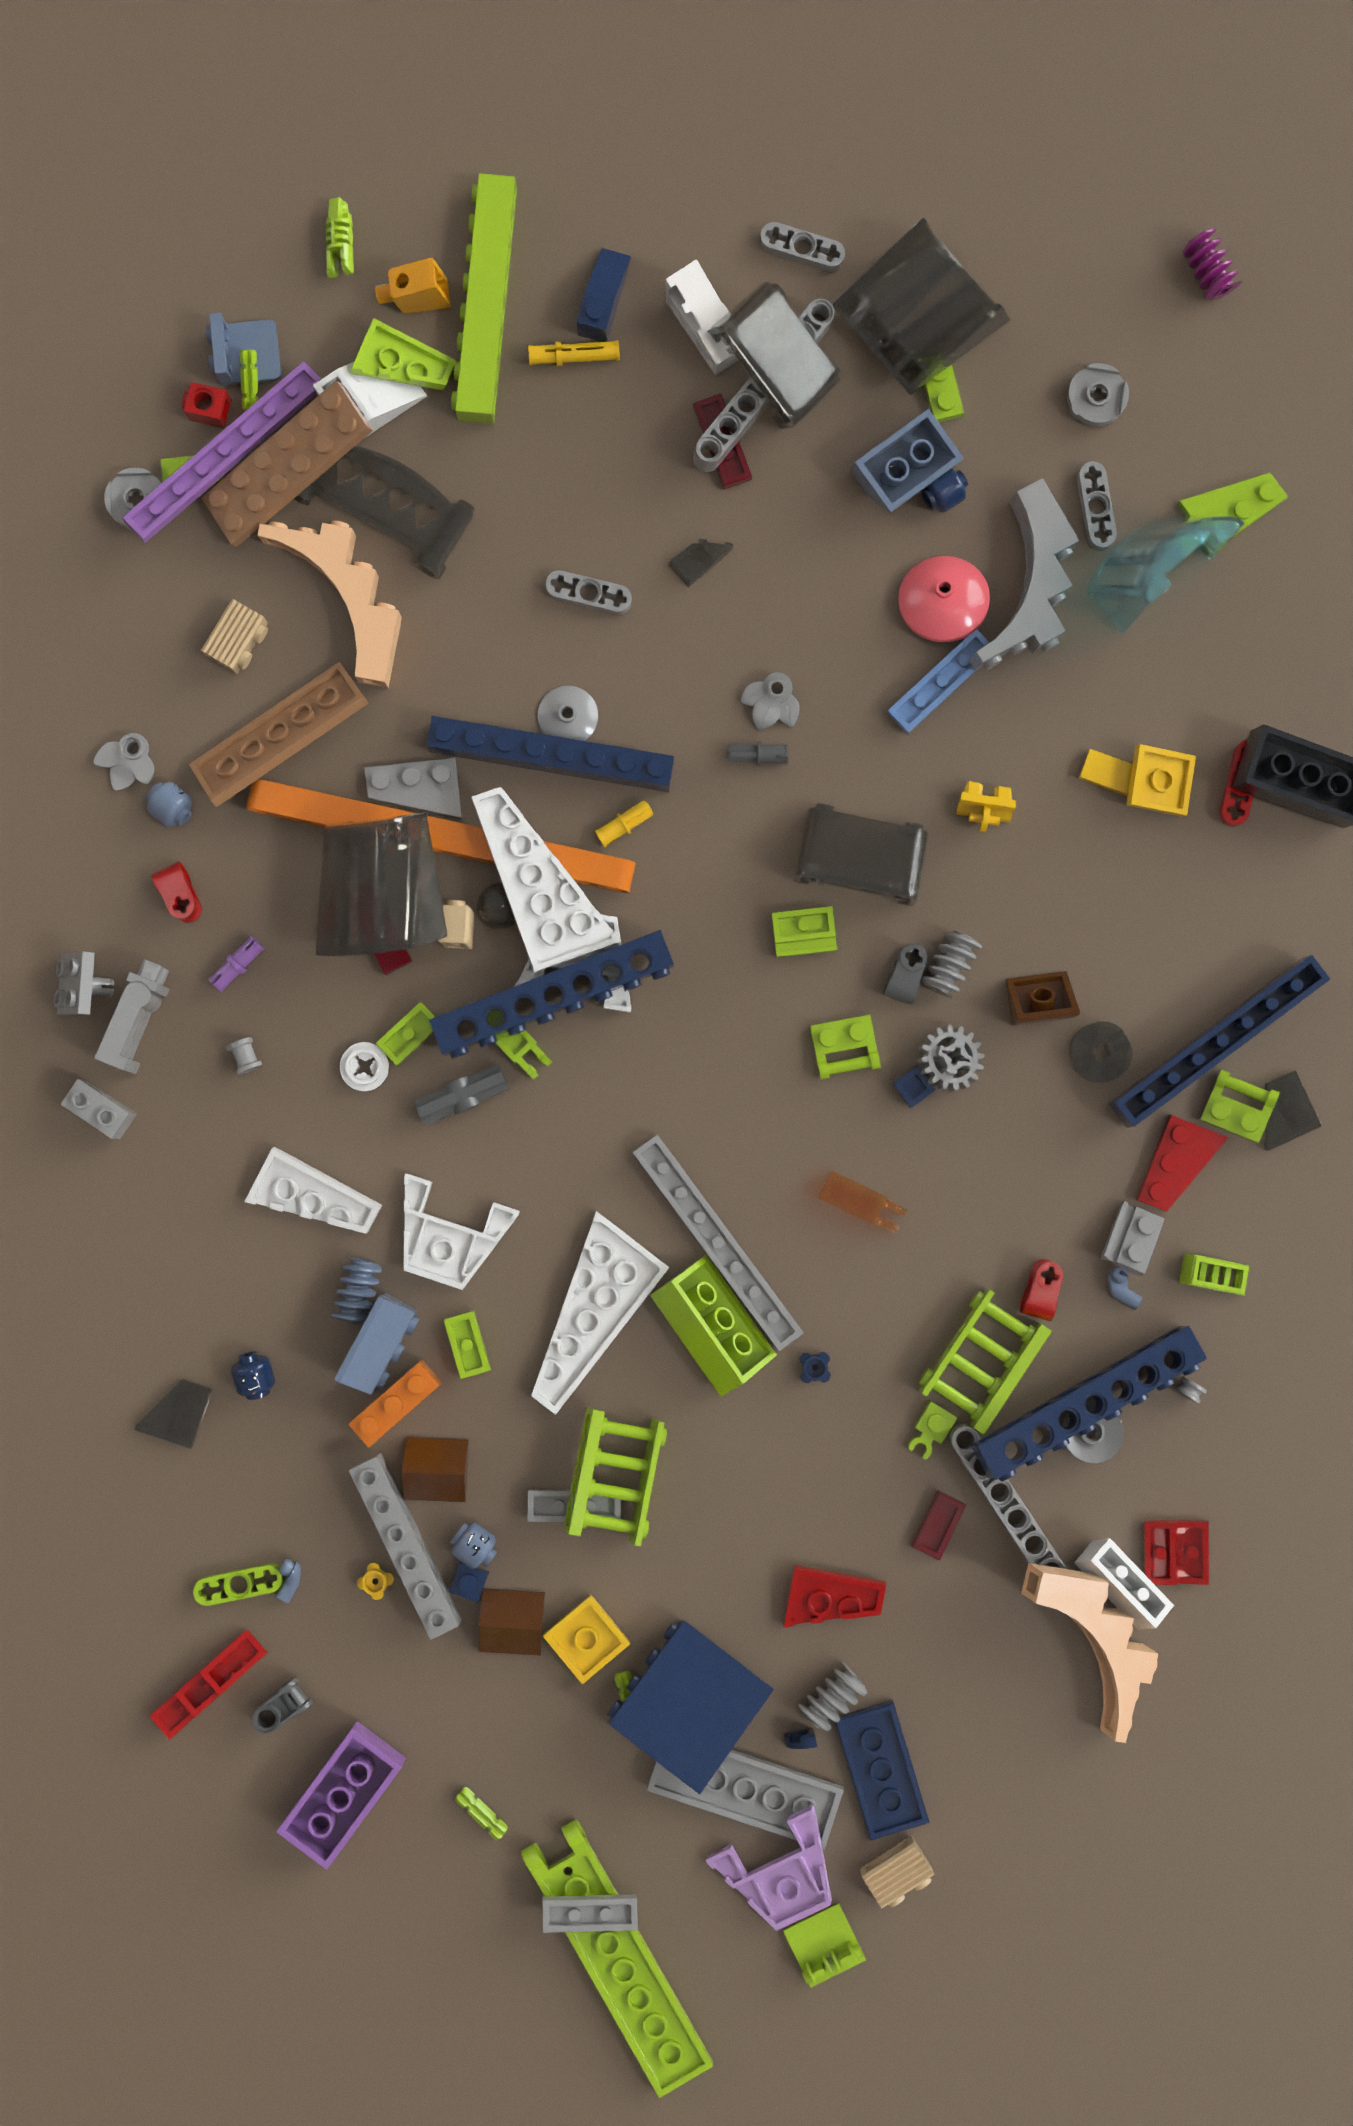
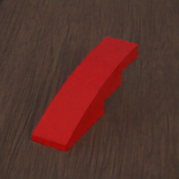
M248 1629L245 1630L149 1717L169 1740L172 1739L268 1652Z

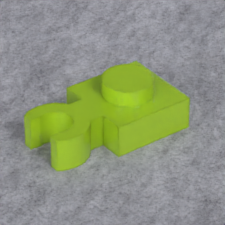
M929 1401L914 1426L921 1433L909 1441L908 1449L913 1451L916 1444L922 1443L925 1445V1451L921 1457L925 1460L928 1459L932 1453L931 1444L933 1440L942 1444L956 1422L957 1417Z

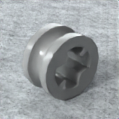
M1182 1376V1385L1176 1386L1175 1390L1200 1404V1395L1206 1394L1207 1390Z

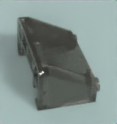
M764 282L707 331L716 343L722 340L725 345H730L726 351L729 355L734 354L768 399L767 406L770 409L776 408V414L772 416V419L780 429L793 428L840 381L838 374L841 371L835 361L831 358L827 359L784 300L786 295L777 283L772 285L769 282Z
M816 803L815 808L808 809L793 882L808 885L809 882H816V879H819L818 885L822 886L827 884L884 896V899L889 900L895 895L894 899L898 900V904L913 906L916 903L928 832L923 830V825L906 822L905 826L836 812L833 811V806Z

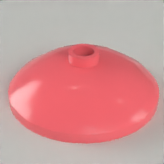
M936 556L918 563L906 574L899 589L898 604L904 622L918 636L934 642H953L969 636L983 623L989 609L990 592L986 579L974 565L953 556ZM942 587H947L950 589V591L947 593H943L939 589Z

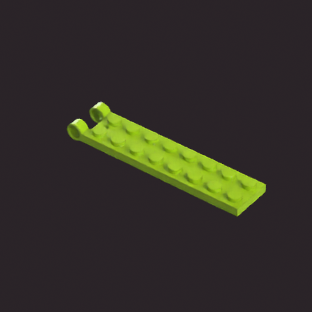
M577 1819L562 1826V1832L573 1853L550 1866L547 1865L545 1856L537 1843H533L521 1850L526 1866L545 1897L618 1895ZM571 1867L573 1872L566 1874L564 1868ZM639 1930L565 1932L659 2098L713 2067L712 2058Z

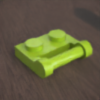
M870 1014L810 1026L820 1080L828 1079L833 1074L869 1067L871 1070L881 1068ZM862 1047L867 1048V1056L830 1063L826 1061L825 1054Z
M1221 1069L1200 1121L1259 1144L1280 1092L1273 1089L1269 1092L1230 1076V1072ZM1226 1087L1262 1101L1265 1105L1263 1110L1260 1111L1222 1095V1092Z

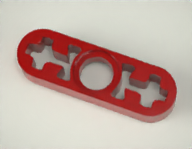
M1248 739L1243 740L1234 748L1220 805L1219 817L1225 825L1230 827L1239 826L1248 819L1254 797L1232 788L1234 777L1238 771L1236 767L1240 765L1243 755L1241 751L1245 749ZM1230 794L1238 798L1246 797V801L1242 799L1238 802L1237 811L1242 812V814L1234 820L1231 819L1232 814L1227 812V809L1234 806L1236 798H1230Z

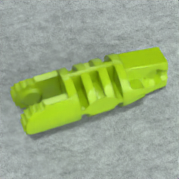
M340 197L329 199L328 217L326 218V271L330 279L337 278L339 275V258L341 259V266L345 275L354 273L352 215L349 213L348 204Z

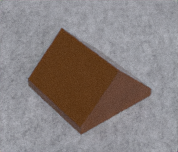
M1067 971L1006 979L1012 1026L1071 1019L1080 1015Z
M407 1437L402 1467L404 1500L466 1502L469 1439Z
M483 1588L479 1618V1652L541 1656L545 1592Z

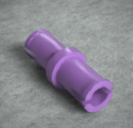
M250 935L233 954L229 953L226 956L227 961L208 980L214 983L213 986L223 992L240 973L244 974L248 970L246 967L265 950V947L262 944L260 945V942Z

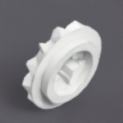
M356 1043L350 1046L342 1055L340 1073L346 1084L353 1089L359 1091L373 1090L381 1086L388 1076L389 1061L380 1047L373 1043ZM357 1056L366 1062L375 1058L370 1066L373 1077L365 1072L354 1075L360 1068L359 1061L356 1059Z

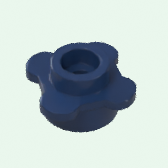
M820 1352L818 1355L803 1353L800 1356L799 1361L803 1368L800 1378L804 1383H810L812 1380H820L823 1383L829 1381L831 1374L828 1371L827 1363L830 1361V1357L826 1352ZM817 1365L818 1369L813 1370L812 1366Z

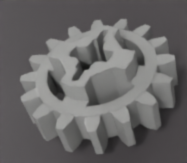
M952 1025L945 1026L943 1030L938 1027L932 1031L933 1036L929 1034L923 1038L927 1045L918 1047V1051L923 1053L924 1057L918 1059L917 1063L925 1065L920 1074L930 1075L929 1085L938 1082L939 1091L946 1089L947 1086L950 1092L957 1091L959 1087L962 1090L970 1087L969 1082H975L979 1079L974 1072L982 1071L984 1068L978 1063V1060L984 1058L985 1055L977 1053L976 1050L982 1045L981 1042L973 1044L971 1040L974 1033L971 1032L963 1035L964 1027L962 1026L956 1028L954 1032ZM949 1039L945 1046H936L941 1040ZM957 1071H965L961 1077L953 1078Z

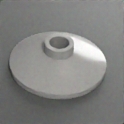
M575 686L557 687L547 693L539 705L538 723L545 735L585 741L593 734L597 726L598 710L596 703L581 688ZM571 709L573 716L568 719L562 716L563 710Z
M1086 1401V1410L1089 1413L1093 1412L1096 1402ZM1068 1413L1063 1420L1062 1428L1067 1427L1070 1422ZM1119 1416L1108 1421L1103 1418L1094 1423L1096 1426L1094 1429V1439H1089L1086 1435L1079 1436L1077 1433L1068 1438L1070 1443L1065 1447L1075 1458L1082 1462L1096 1464L1111 1459L1119 1451L1124 1437L1123 1425Z

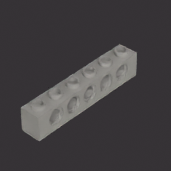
M382 1452L354 1465L349 1469L352 1479L430 1640L458 1627L462 1618Z

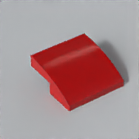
M1152 1520L1144 1522L1145 1575L1154 1585L1210 1584L1209 1521Z

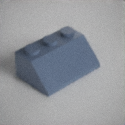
M928 408L855 461L850 471L867 495L891 513L964 460V457Z
M387 1293L378 1296L334 1380L370 1395L376 1389L382 1391L390 1377L386 1370L391 1361L397 1363L405 1347L401 1345V1342L406 1334L411 1336L420 1320L415 1317L419 1310Z

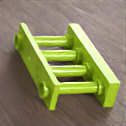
M985 1288L983 1293L978 1291L969 1304L972 1310L933 1369L927 1368L918 1382L922 1385L919 1391L925 1396H928L933 1389L971 1414L970 1418L973 1420L970 1425L983 1435L1052 1332V1330L1038 1322L1034 1327L1032 1325L1026 1326L990 1302L995 1292ZM982 1312H985L1021 1336L1020 1340L1023 1341V1344L1018 1352L1008 1351L973 1327ZM966 1337L1004 1362L1006 1370L1000 1378L997 1376L993 1378L956 1353ZM949 1363L987 1388L989 1396L983 1404L981 1402L976 1404L939 1379Z
M587 1407L563 1530L570 1535L581 1536L582 1529H586L587 1526L629 1533L628 1541L635 1546H641L642 1539H646L649 1530V1521L646 1520L660 1446H664L667 1437V1429L664 1428L665 1422L651 1419L650 1428L607 1421V1417H604L605 1411ZM607 1433L646 1440L647 1445L644 1459L601 1452V1448H598L600 1435L604 1436ZM599 1464L641 1471L638 1490L595 1483V1479H592L594 1466L598 1467ZM593 1495L635 1502L632 1521L589 1514V1510H586L588 1497L592 1498Z

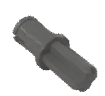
M757 741V744L728 745L727 758L730 762H756L757 766H760V763H788V745H761L760 741Z

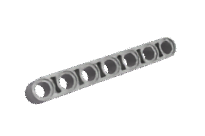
M816 299L808 305L701 436L696 444L693 455L694 464L699 470L710 472L720 465L825 336L834 317V308L829 301ZM820 314L825 318V321H817L812 315ZM794 337H803L807 343L799 344L794 340ZM784 359L788 362L789 366L781 367L775 360ZM764 381L771 388L767 390L761 389L757 382ZM747 404L752 408V411L748 413L743 412L739 409L738 405ZM724 426L729 427L733 430L734 434L724 435L721 433L720 428ZM709 449L715 453V457L706 458L701 454V451Z
M959 1423L954 1425L948 1434L950 1445L1027 1562L1037 1565L1055 1562L1057 1568L1067 1569L1010 1481L1007 1479L1000 1482L999 1479H989L985 1471H974V1462L977 1460V1457L970 1445L981 1439L979 1434L967 1424ZM962 1431H968L971 1434L970 1443L964 1447L958 1446L956 1442L957 1435ZM998 1483L1004 1484V1495L1000 1498H993L991 1496L992 1487ZM1013 1510L1022 1511V1519L1017 1524H1010L1008 1522L1009 1513ZM1031 1536H1038L1040 1539L1039 1546L1034 1550H1027L1025 1547L1026 1540Z

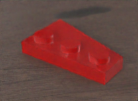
M1169 1115L1136 1200L1167 1212L1228 1137L1176 1116Z
M794 1565L783 1627H794V1624L808 1622L817 1624L823 1623V1620L837 1618L846 1620L881 1615L886 1581Z

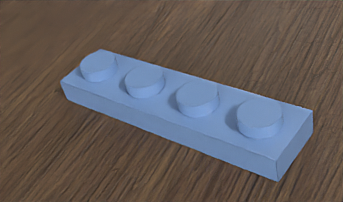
M976 629L887 711V714L908 735L976 672L969 660L978 650L990 642Z

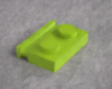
M833 906L771 913L776 958L838 950Z

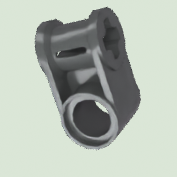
M910 944L899 950L894 966L887 978L883 995L910 1005L914 1003L928 958L927 952L922 946ZM914 950L916 951L915 957L919 958V962L913 963L910 966L908 965L909 960L905 958V954L912 953Z
M296 1676L282 1685L273 1695L257 1707L252 1717V1723L258 1732L263 1734L274 1732L314 1703L313 1699L307 1698L297 1684L299 1680ZM271 1710L276 1716V1721L273 1723L264 1722L261 1718V1711Z

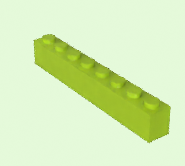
M479 173L478 185L473 184L472 203L476 204L475 214H470L469 233H473L472 244L467 243L466 262H470L469 273H464L463 292H467L466 303L461 302L460 321H464L463 332H458L457 351H461L460 362L456 361L454 367V380H458V391H453L451 397V409L456 410L458 421L494 424L517 196V185L514 176Z

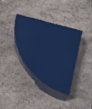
M812 1728L788 1732L783 1735L787 1748L809 1749L817 1747L814 1729Z

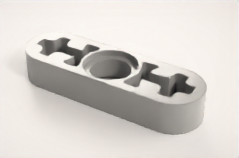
M778 222L766 224L761 231V247L769 254L826 272H835L844 263L845 249L836 240ZM773 233H777L779 239L775 241V244L769 243V237ZM787 236L791 237L789 249H785ZM805 240L811 245V250L806 254H799L794 249L795 243ZM816 245L820 246L818 258H814ZM830 250L835 251V257H837L832 262L827 261L826 254H829Z
M1091 461L1081 467L1077 475V485L1087 542L1092 549L1105 551L1116 540L1117 531L1106 470L1102 464ZM1089 471H1092L1093 475H1098L1099 477L1094 483L1095 491L1087 494L1086 492L1091 491L1092 484L1090 479H1085V476ZM1092 499L1101 500L1105 505L1104 512L1101 514L1091 512L1088 506L1089 501ZM1106 518L1107 521H1103L1101 527L1103 534H1109V536L1102 543L1100 538H1095V535L1099 531L1098 522Z
M562 570L550 573L546 579L547 593L556 601L613 615H623L632 606L631 592L623 585ZM559 579H563L564 585L573 588V582H578L575 587L576 597H571V590L562 588L560 593L555 592V586L552 583H558ZM586 585H592L598 591L596 598L591 601L584 600L580 595L581 589ZM602 589H608L606 595L613 598L617 596V593L623 594V599L626 603H620L619 607H615L613 600L605 598V604H600L603 597Z

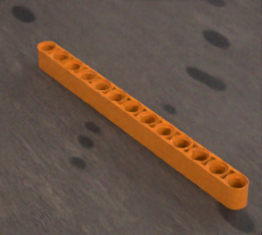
M257 779L250 786L245 809L252 812L495 865L481 827ZM544 841V844L555 855L576 883L621 893H630L636 866L635 862Z

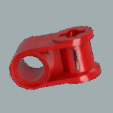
M180 861L151 875L156 889L162 896L172 916L186 923L194 922L200 917L202 913L201 903L192 886L191 879ZM186 901L189 904L186 906L187 912L183 913L180 910L184 908L183 902Z
M1041 1259L1033 1264L1020 1304L1021 1314L1052 1321L1063 1281V1271L1058 1264L1048 1259ZM1049 1268V1271L1053 1272L1052 1278L1047 1277L1045 1279L1041 1276V1272L1047 1271Z

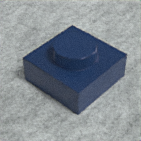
M918 1065L892 1083L909 1108L914 1107L936 1090L932 1084H928L927 1077L920 1074L922 1070Z
M460 1561L449 1593L478 1603L489 1571L479 1567L470 1569Z

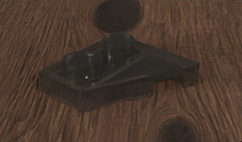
M1296 1071L1289 1072L1265 1083V1090L1270 1092L1273 1089L1280 1092L1266 1125L1265 1151L1276 1148L1322 1126Z
M186 1379L181 1380L135 1426L134 1430L190 1449L193 1448L213 1389Z

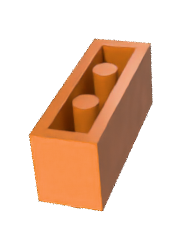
M421 1360L348 1425L369 1448L443 1382L426 1362Z

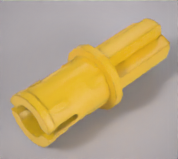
M641 801L623 814L617 813L615 819L594 832L602 845L606 847L625 833L631 834L630 830L652 817L653 811L646 801Z

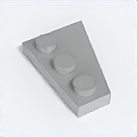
M456 758L365 767L367 796L369 800L415 808L463 820Z

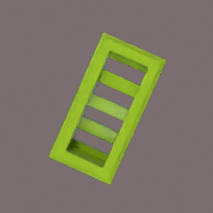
M1184 1254L1179 1283L1245 1296L1249 1265L1195 1254ZM1209 1264L1211 1266L1208 1282H1205L1207 1266ZM1220 1267H1223L1221 1283L1218 1284ZM1235 1269L1233 1287H1230L1231 1270Z

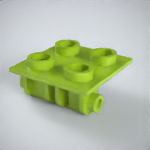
M839 1902L783 1930L803 1971L804 1980L809 1984L810 1988L866 1961L864 1953Z

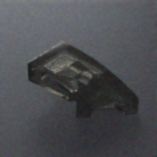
M699 538L698 543H692L671 559L669 566L687 587H690L721 561L734 546L730 542L717 544L707 542V539Z

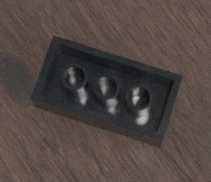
M1265 724L1250 731L1232 788L1343 829L1353 825V757Z

